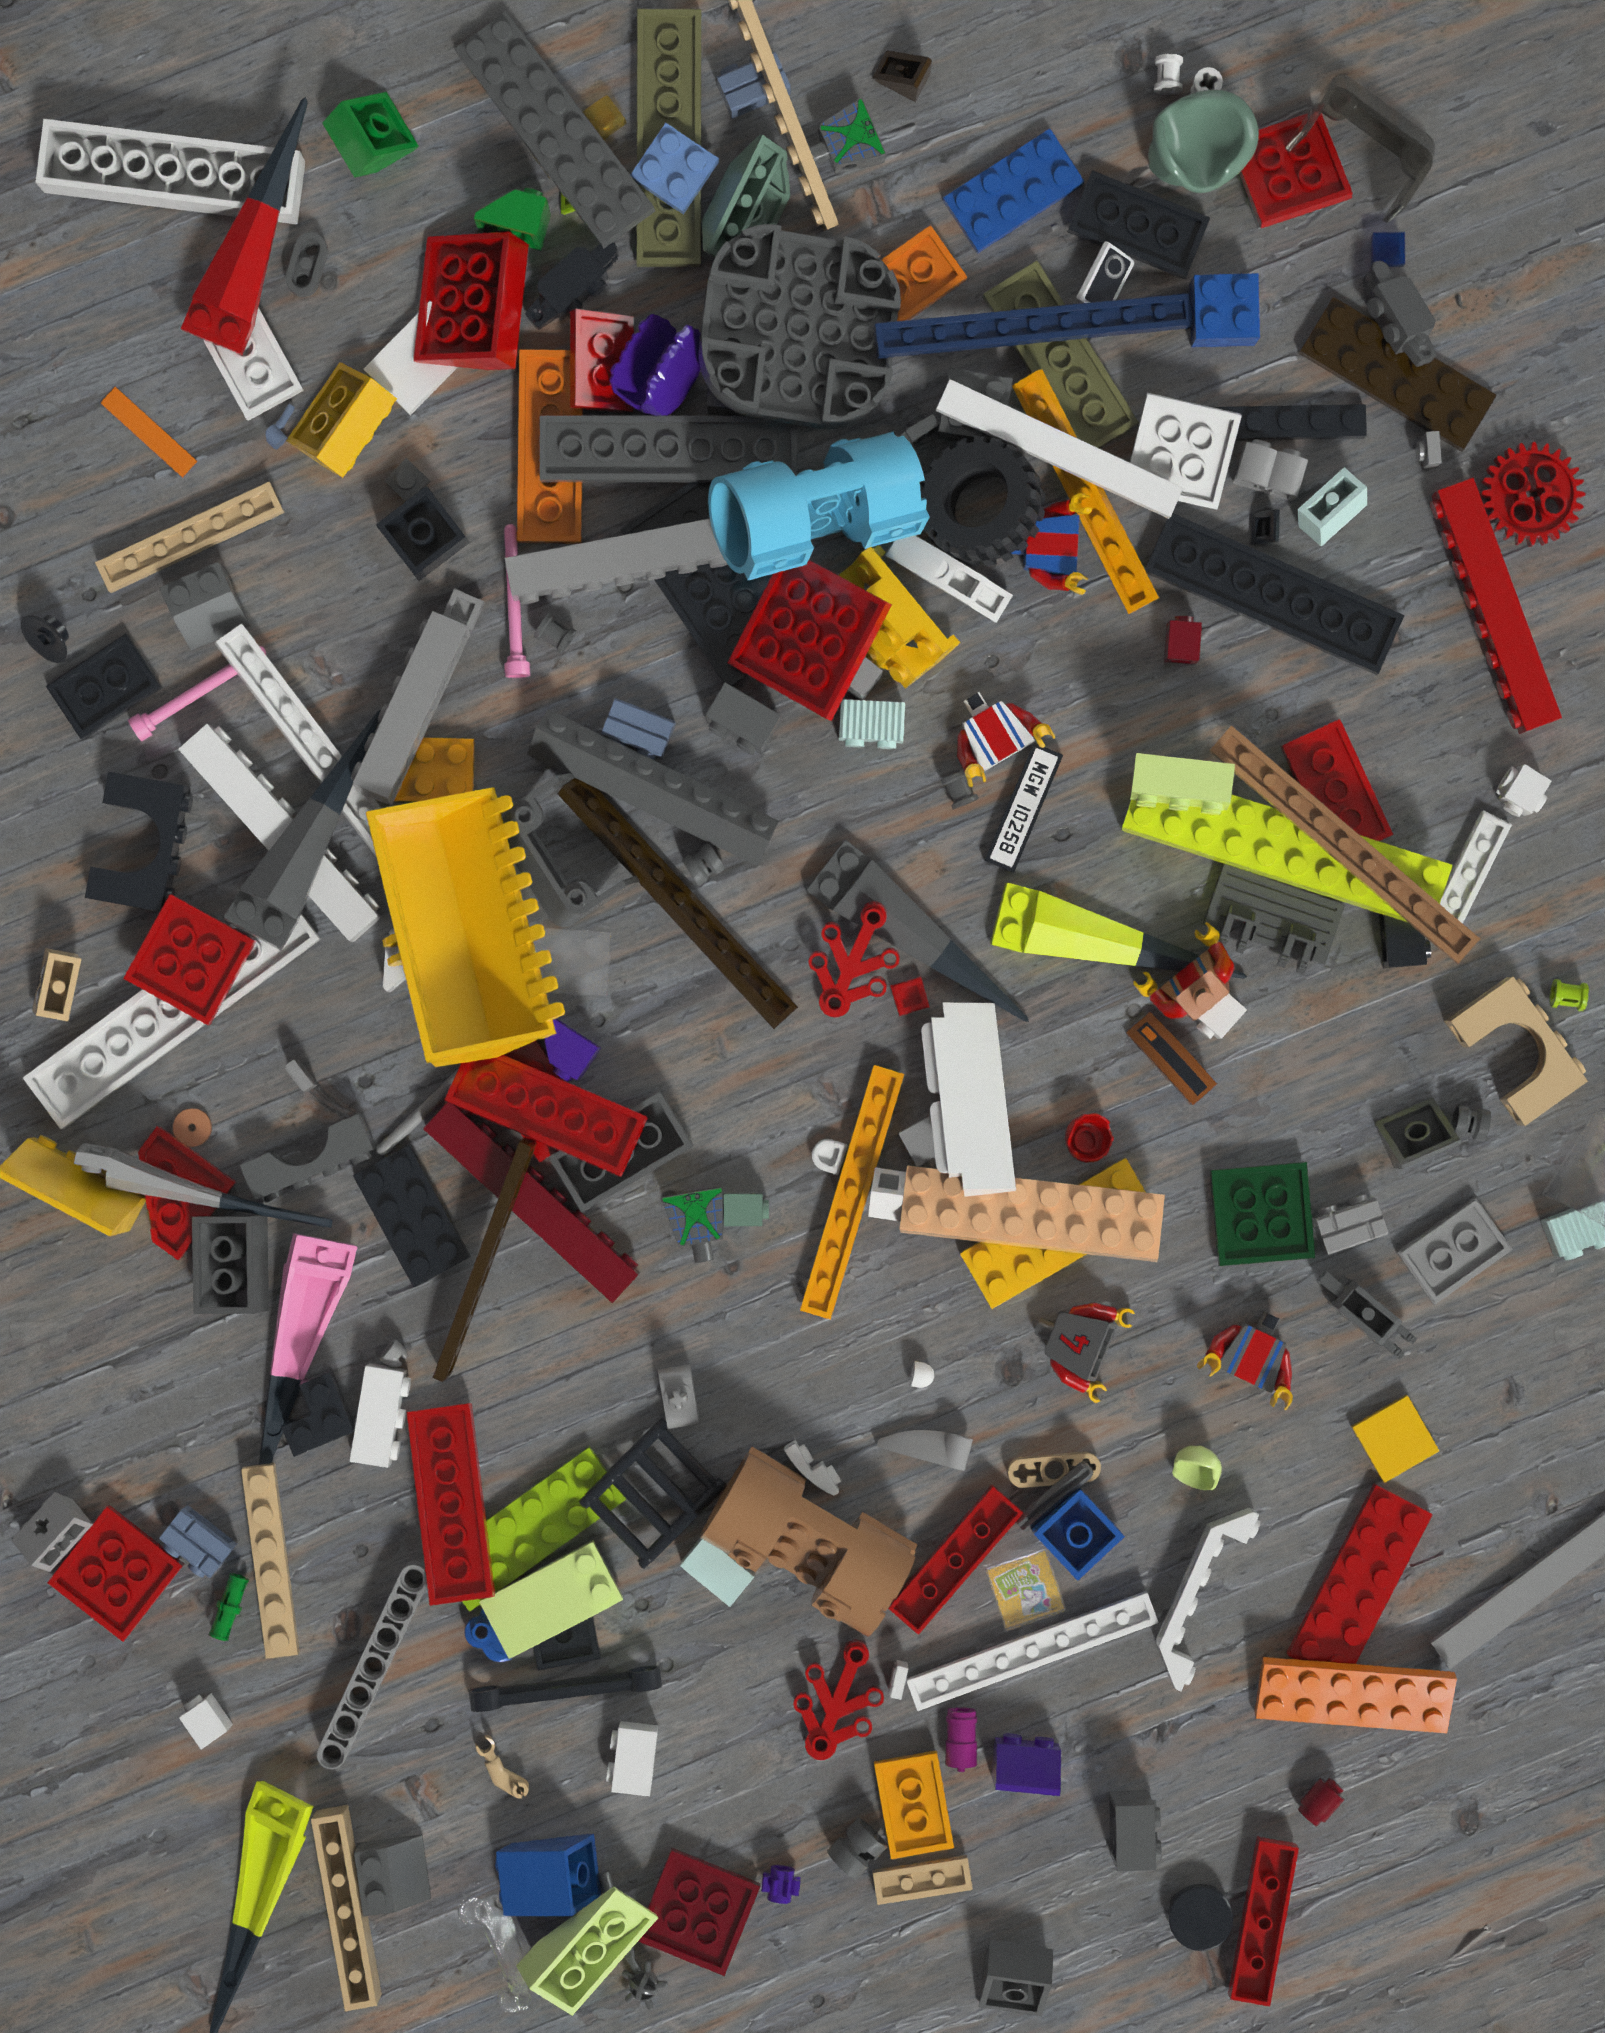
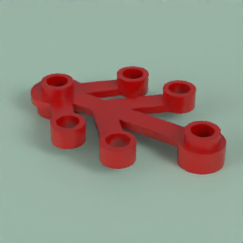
M871 901L862 908L861 920L863 925L849 956L840 937V926L835 922H828L822 928V938L829 943L841 972L835 985L827 967V954L820 950L811 953L809 966L813 971H816L823 988L819 998V1006L827 1016L841 1017L848 1012L851 1002L870 995L881 997L886 992L887 983L881 976H874L867 984L848 989L852 979L882 967L893 969L899 964L900 954L895 948L891 947L884 949L879 955L861 961L874 930L882 927L886 922L887 910L880 902ZM870 912H877L880 918L878 921L872 922L868 919V914ZM830 927L834 928L837 931V935L835 937H828L825 930ZM892 953L896 956V960L893 963H888L884 960V956ZM820 956L824 959V964L816 966L812 959ZM874 982H880L883 985V989L881 991H874L871 985ZM836 997L841 1001V1004L838 1007H833L829 1004V1000Z
M851 1640L844 1647L843 1655L846 1664L833 1697L824 1678L823 1666L820 1663L812 1662L805 1669L806 1679L813 1683L826 1713L821 1726L812 1710V1697L806 1692H800L794 1697V1708L797 1712L801 1713L809 1731L805 1739L806 1751L816 1760H826L833 1756L837 1744L855 1736L866 1737L872 1732V1722L867 1716H858L853 1724L833 1731L839 1718L867 1706L878 1707L884 1701L883 1690L878 1686H870L865 1693L846 1700L858 1667L865 1665L869 1659V1649L861 1640ZM855 1649L860 1650L863 1654L859 1660H854L850 1657V1653ZM811 1668H818L821 1671V1675L818 1678H812L809 1675V1670ZM872 1691L880 1693L881 1696L878 1701L873 1702L869 1700L868 1696ZM798 1699H808L809 1705L806 1708H800L797 1705ZM865 1721L869 1727L866 1731L862 1732L857 1729V1724ZM819 1739L825 1740L827 1747L822 1750L815 1747L816 1741Z

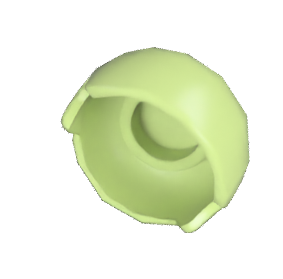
M1187 1446L1177 1453L1174 1459L1172 1474L1179 1481L1192 1488L1214 1490L1221 1476L1222 1466L1217 1455L1210 1449L1203 1446Z

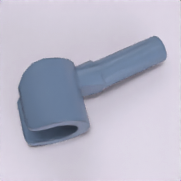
M290 404L287 405L276 424L271 425L266 430V440L276 450L287 440V436L281 430L285 427L295 409Z

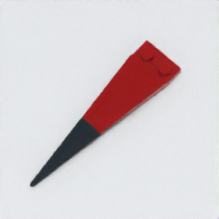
M306 97L300 101L194 292L193 300L181 326L182 331L241 356L255 326L280 209L308 104Z

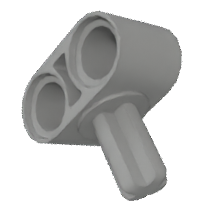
M690 1364L658 1369L668 1429L700 1424Z

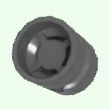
M860 1817L846 1829V1838L839 1837L827 1850V1853L837 1866L854 1880H858L869 1868L868 1861L870 1859L877 1860L888 1848L887 1843L879 1833Z

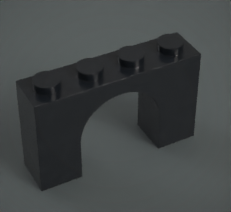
M108 771L102 803L142 811L150 816L160 833V847L155 859L147 867L136 872H119L90 866L85 898L152 911H161L169 895L175 896V888H172L174 875L178 876L181 868V857H178L179 845L185 843L187 826L183 825L185 813H190L193 803V794H189V787Z

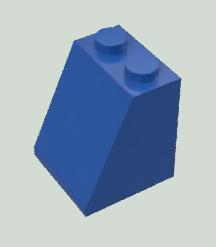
M594 1834L516 1842L496 1852L495 1867L499 1874L500 1882L499 1900L503 1907L504 1916H572L601 1896L600 1882L597 1876L599 1871Z

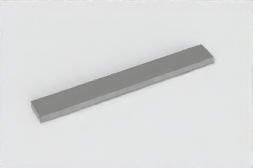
M1605 1511L1431 1639L1429 1643L1449 1669L1453 1668L1605 1555Z

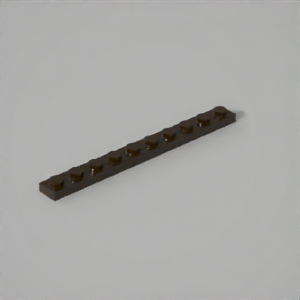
M574 778L557 793L559 797L633 877L637 876L640 885L773 1029L798 1008L597 788Z

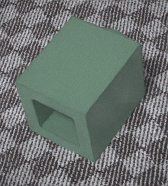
M724 1193V1226H762L763 1219H769V1200H763V1193Z

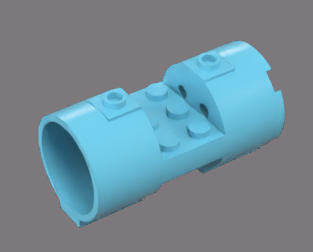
M894 431L862 440L860 438L849 441L841 439L830 446L823 462L824 469L813 472V470L808 469L795 476L786 464L771 460L764 463L759 461L752 462L741 471L715 477L709 488L708 508L712 531L724 560L732 570L740 574L745 573L747 580H752L807 565L814 549L811 540L842 531L851 541H861L864 549L921 534L930 516L926 510L927 499L921 498L919 482L925 480L917 454L910 442L904 436L897 437L894 435Z

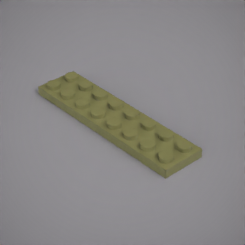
M637 9V164L665 123L701 146V9ZM638 185L654 206L655 212L637 224V267H701V190L683 215Z

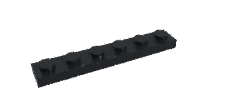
M1366 404L1213 407L1242 415L1235 441L1254 439H1364L1367 436Z

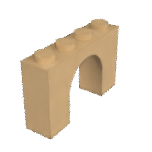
M1506 977L1444 1022L1462 1047L1472 1046L1497 1027L1508 1023L1523 1027L1533 1036L1539 1052L1535 1071L1526 1081L1500 1099L1517 1125L1526 1126L1588 1081L1583 1075L1586 1070L1582 1063L1576 1057L1571 1058L1565 1050V1047H1567L1565 1039L1558 1031L1553 1032L1546 1023L1549 1018L1545 1011L1538 1004L1534 1006L1528 998L1530 991L1525 983L1519 978L1516 980L1514 977Z

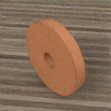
M199 1109L183 1110L176 1116L173 1122L174 1136L189 1147L202 1145L209 1139L212 1132V1123L209 1116ZM190 1124L196 1126L195 1131H190Z

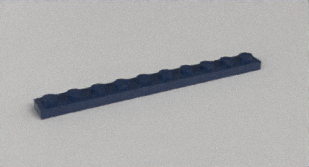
M1188 293L875 323L873 329L877 359L1189 329L1194 323L1190 294Z

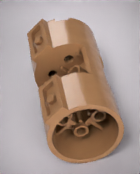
M751 1447L714 1506L702 1529L700 1538L727 1553L739 1566L751 1569L754 1572L768 1558L772 1565L784 1568L795 1574L801 1582L816 1587L811 1604L820 1610L825 1617L839 1622L842 1621L865 1636H870L879 1626L886 1615L884 1612L888 1609L893 1599H896L916 1558L914 1554L917 1544L863 1512L852 1525L835 1517L802 1497L806 1478Z

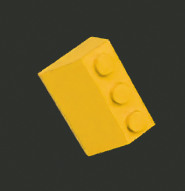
M339 362L286 441L326 469L343 478L347 471L354 466L356 458L364 446L372 440L374 432L382 420L389 415L397 398L371 377Z

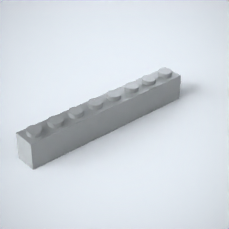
M710 519L504 558L512 598L514 601L520 600V604L539 601V596L551 594L552 598L571 595L570 590L583 588L584 592L597 591L602 589V584L615 582V586L634 583V578L646 576L647 580L659 579L666 576L665 572L678 570L679 574L696 571L697 566L710 564V568L728 565L717 546Z

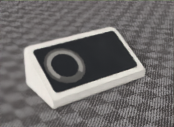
M1105 241L1077 295L1078 301L1083 304L1116 300L1134 265V261L1111 243Z

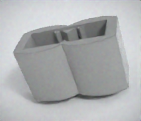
M1254 439L1252 443L1246 442L1242 448L1233 483L1277 498L1294 501L1298 497L1308 460L1302 458V454L1299 451L1293 449H1283V452L1276 451L1271 448L1270 443Z

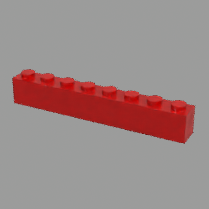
M1474 477L1436 491L1431 496L1433 501H1430V508L1436 520L1440 519L1444 530L1441 531L1442 541L1446 549H1451L1455 560L1452 561L1453 571L1457 579H1462L1466 591H1463L1465 603L1469 609L1473 608L1477 621H1474L1476 633L1480 639L1484 638L1488 651H1485L1487 663L1491 669L1495 668L1499 681H1496V686L1502 699L1506 698L1510 711H1507L1510 725L1513 729L1517 728L1518 733L1522 734L1561 719L1562 715Z

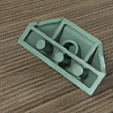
M759 135L729 164L702 219L703 250L714 258L721 247L727 241L729 242L741 234L742 230L757 225H777L790 198L789 173L786 161H788L787 151L764 135Z

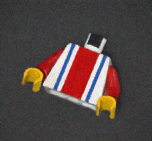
M978 692L963 701L972 718L962 724V730L957 735V758L965 772L968 786L973 787V777L980 776L983 782H986V770L1031 745L1035 740L1039 747L1044 748L1045 744L1041 738L1044 735H1051L1055 739V734L1048 724L1041 723L1032 713L1013 703L1004 704L1000 701L988 707L981 693Z

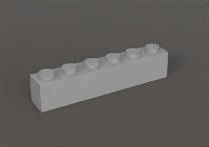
M432 611L429 619L425 618L422 621L418 630L420 639L415 648L411 647L404 661L407 667L403 675H398L393 683L391 693L394 695L389 705L384 704L379 713L378 722H380L377 732L376 734L371 733L366 741L364 750L367 753L362 763L357 762L353 769L351 779L354 780L352 784L357 792L392 806L471 635L467 625Z

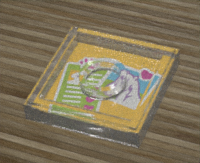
M1046 1549L985 1569L1006 1631L1067 1611Z

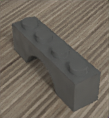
M362 1113L328 1126V1140L323 1152L308 1164L298 1165L289 1163L273 1151L239 1166L254 1200L264 1198L265 1203L284 1196L281 1191L284 1188L293 1185L294 1189L298 1190L313 1183L311 1177L322 1172L325 1178L341 1171L340 1164L352 1159L355 1165L371 1158L370 1151L377 1147Z

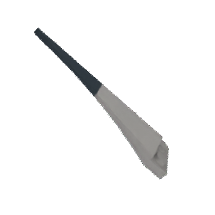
M83 1143L76 1151L74 1164L82 1165V1171L101 1173V1169L107 1170L106 1188L322 1227H332L333 1219L277 1208L223 1193L168 1173L116 1148Z

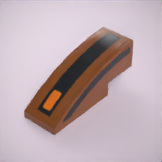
M1148 1012L1126 1032L1165 1079L1176 1088L1190 1105H1194L1217 1085L1195 1058L1151 1012Z

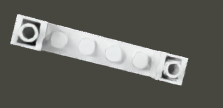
M1246 1508L1206 1524L1155 1640L1171 1683L1178 1691H1182L1184 1684L1189 1685L1191 1683L1196 1668L1193 1667L1194 1661L1192 1658L1173 1649V1645L1178 1646L1185 1633V1628L1182 1627L1187 1615L1192 1616L1198 1603V1598L1195 1597L1199 1586L1204 1587L1210 1577L1211 1569L1208 1566L1212 1557H1218L1224 1544V1540L1221 1539L1222 1534L1247 1544L1249 1537L1254 1538L1260 1527V1520H1257L1259 1514L1251 1508Z

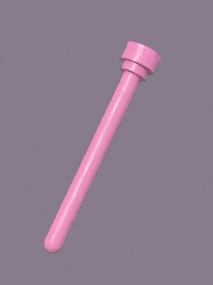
M508 524L504 528L505 558L518 556L517 529L513 524ZM506 569L510 656L507 657V662L504 663L505 677H529L530 662H527L526 656H523L520 600L514 601L512 598Z
M259 646V647L261 648V650H262V651L265 653V655H266V650H265V648L262 647V646ZM228 664L152 713H144L142 715L138 713L128 719V722L138 738L144 741L153 735L152 731L156 729L155 725L237 675V672Z

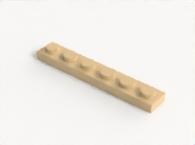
M267 482L95 562L108 591L113 593L285 512L272 484Z
M275 1463L244 1466L241 1471L266 1659L298 1655L300 1650Z

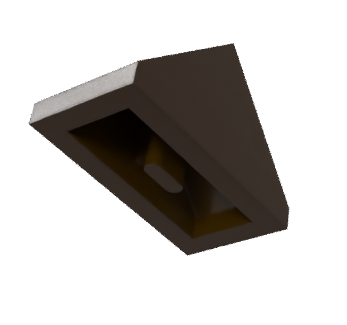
M887 50L872 79L916 103L930 76L932 60L925 56Z

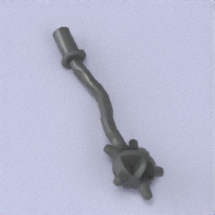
M606 1870L597 1874L604 1894L614 1886L610 1871ZM633 1946L626 1954V1960L629 1962L633 1973L627 1970L622 1972V1976L629 1980L630 1993L625 1997V2001L630 2003L636 1998L637 2000L644 2001L647 2009L652 2010V1998L655 1997L659 1988L667 1987L668 1982L658 1981L656 1975L651 1972L650 1961H645L642 1970L635 1958Z

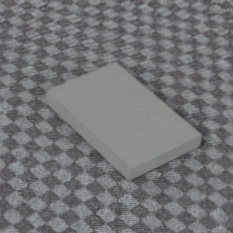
M1473 1197L1396 1251V1253L1430 1302L1435 1305L1513 1249L1477 1198Z

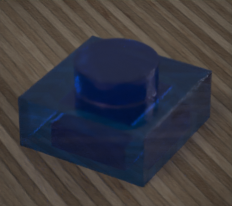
M1373 232L1371 235V266L1374 262L1380 260L1381 262L1384 261L1389 267H1403L1405 265V232Z

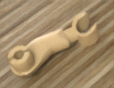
M484 1735L491 1743L490 1747L482 1750L475 1743V1748L479 1755L484 1756L486 1760L485 1766L494 1785L515 1798L521 1799L522 1796L526 1797L529 1792L527 1780L504 1768L500 1757L494 1752L495 1743L492 1737Z

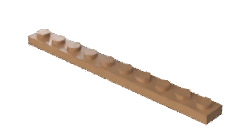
M1233 726L1210 749L1209 752L1222 763L1235 764L1234 773L1456 964H1459L1480 940L1477 935Z

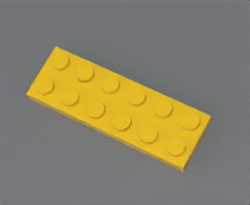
M1126 1158L1121 1159L1078 1184L1145 1192ZM977 1242L960 1252L962 1259L991 1309L1087 1255Z

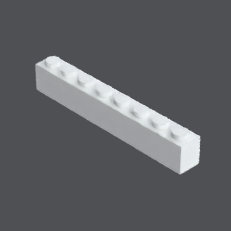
M206 724L178 750L269 851L294 819L292 814L296 811L283 797L278 800L270 792L274 789V786L262 773L258 777L249 768L253 764L243 751L239 750L236 753L228 743L232 739L220 726L214 729L211 725ZM327 847L311 887L309 897L350 942H354L382 917L377 912L380 905L369 893L365 896L360 893L356 888L359 884L358 880L347 869L342 872L336 866L335 862L338 858Z

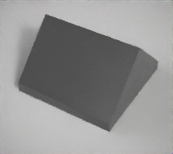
M1433 1097L1375 1122L1376 1129L1393 1168L1403 1170L1461 1144L1460 1138Z

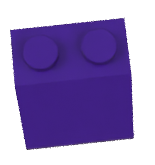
M556 1018L553 1020L556 1034L544 1038L549 1063L555 1066L552 1072L567 1082H571L573 1078L581 1080L601 1047Z
M1011 1733L1003 1734V1738L995 1737L991 1772L995 1790L1060 1796L1061 1748L1059 1743H1054V1739L1049 1737H1035V1741L1022 1740L1021 1735Z

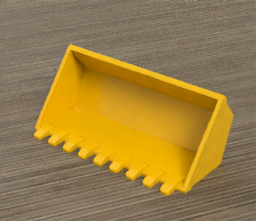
M495 787L366 812L395 932L382 940L383 946L387 948L398 946L399 953L387 959L388 966L403 965L425 1060L427 1063L431 1062L435 1067L497 1058L538 1039L550 1037L556 1034L553 1020L563 1016L565 1013L563 1003L556 1002L550 1005L548 1003L546 994L556 990L558 982L555 976L542 979L540 967L551 963L552 958L549 950L535 951L533 942L543 938L545 930L542 924H535L529 927L527 916L538 911L539 906L535 898H529L524 901L522 899L520 890L530 886L532 878L528 872L516 875L514 864L524 860L526 854L523 847L512 849L509 847L508 839L519 833V826L516 821L503 823L501 813L511 809L513 802L511 796L508 795L497 798Z

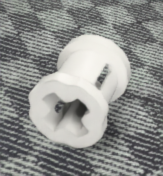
M1177 54L1156 56L1155 65L1158 66L1157 83L1154 84V92L1163 95H1173L1182 92V84L1179 82L1180 66L1183 63L1182 56Z
M1210 67L1198 71L1190 93L1208 90L1207 87L1201 88L1202 82L1206 86L1212 85L1211 90H1221L1223 80L1219 71Z

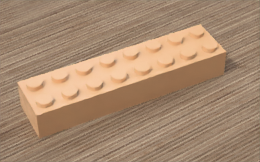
M907 1166L900 1221L901 1233L1151 1262L1158 1261L1165 1195L1015 1178L1016 1191L965 1197L962 1176L949 1178L948 1173H941L937 1169Z

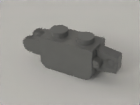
M1384 261L1374 262L1368 274L1366 273L1362 279L1363 287H1365L1369 295L1365 304L1370 315L1374 317L1383 332L1385 340L1390 344L1395 354L1405 352L1416 367L1432 362L1437 354L1428 335L1435 326V318L1410 278L1405 276L1396 278Z
M1325 1270L1316 1279L1318 1283L1329 1291L1324 1298L1328 1300L1327 1303L1374 1343L1385 1347L1398 1359H1401L1404 1353L1401 1348L1388 1340L1393 1332L1397 1331L1408 1343L1414 1344L1417 1340L1411 1332L1401 1325L1402 1321L1355 1281L1343 1275L1337 1280Z

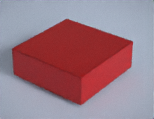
M921 977L890 986L899 1016L930 1007Z

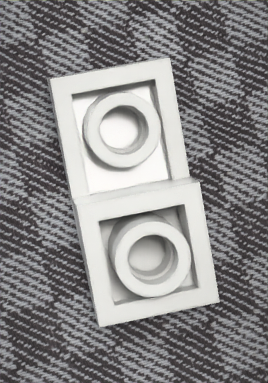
M796 1440L784 1446V1451L790 1460L807 1479L833 1496L839 1493L837 1484L841 1480L832 1465L826 1468L824 1462L821 1461L811 1467L809 1463L814 1460L805 1444L799 1447Z

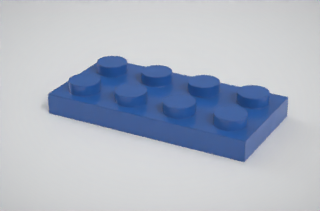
M1049 128L943 197V202L978 254L1083 186L1085 181Z

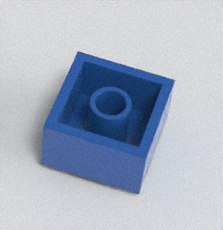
M1259 274L1194 275L1189 284L1194 323L1191 327V347L1255 346L1260 339Z
M1081 1488L1077 1489L1031 1528L1033 1534L1077 1581L1125 1537L1121 1530Z

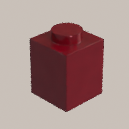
M1175 616V621L1170 620L1166 624L1164 663L1196 665L1199 662L1202 622H1194V617Z

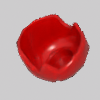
M1097 1113L1081 1114L1073 1119L1065 1132V1144L1071 1156L1084 1163L1097 1162L1105 1157L1114 1140L1109 1126L1110 1121Z

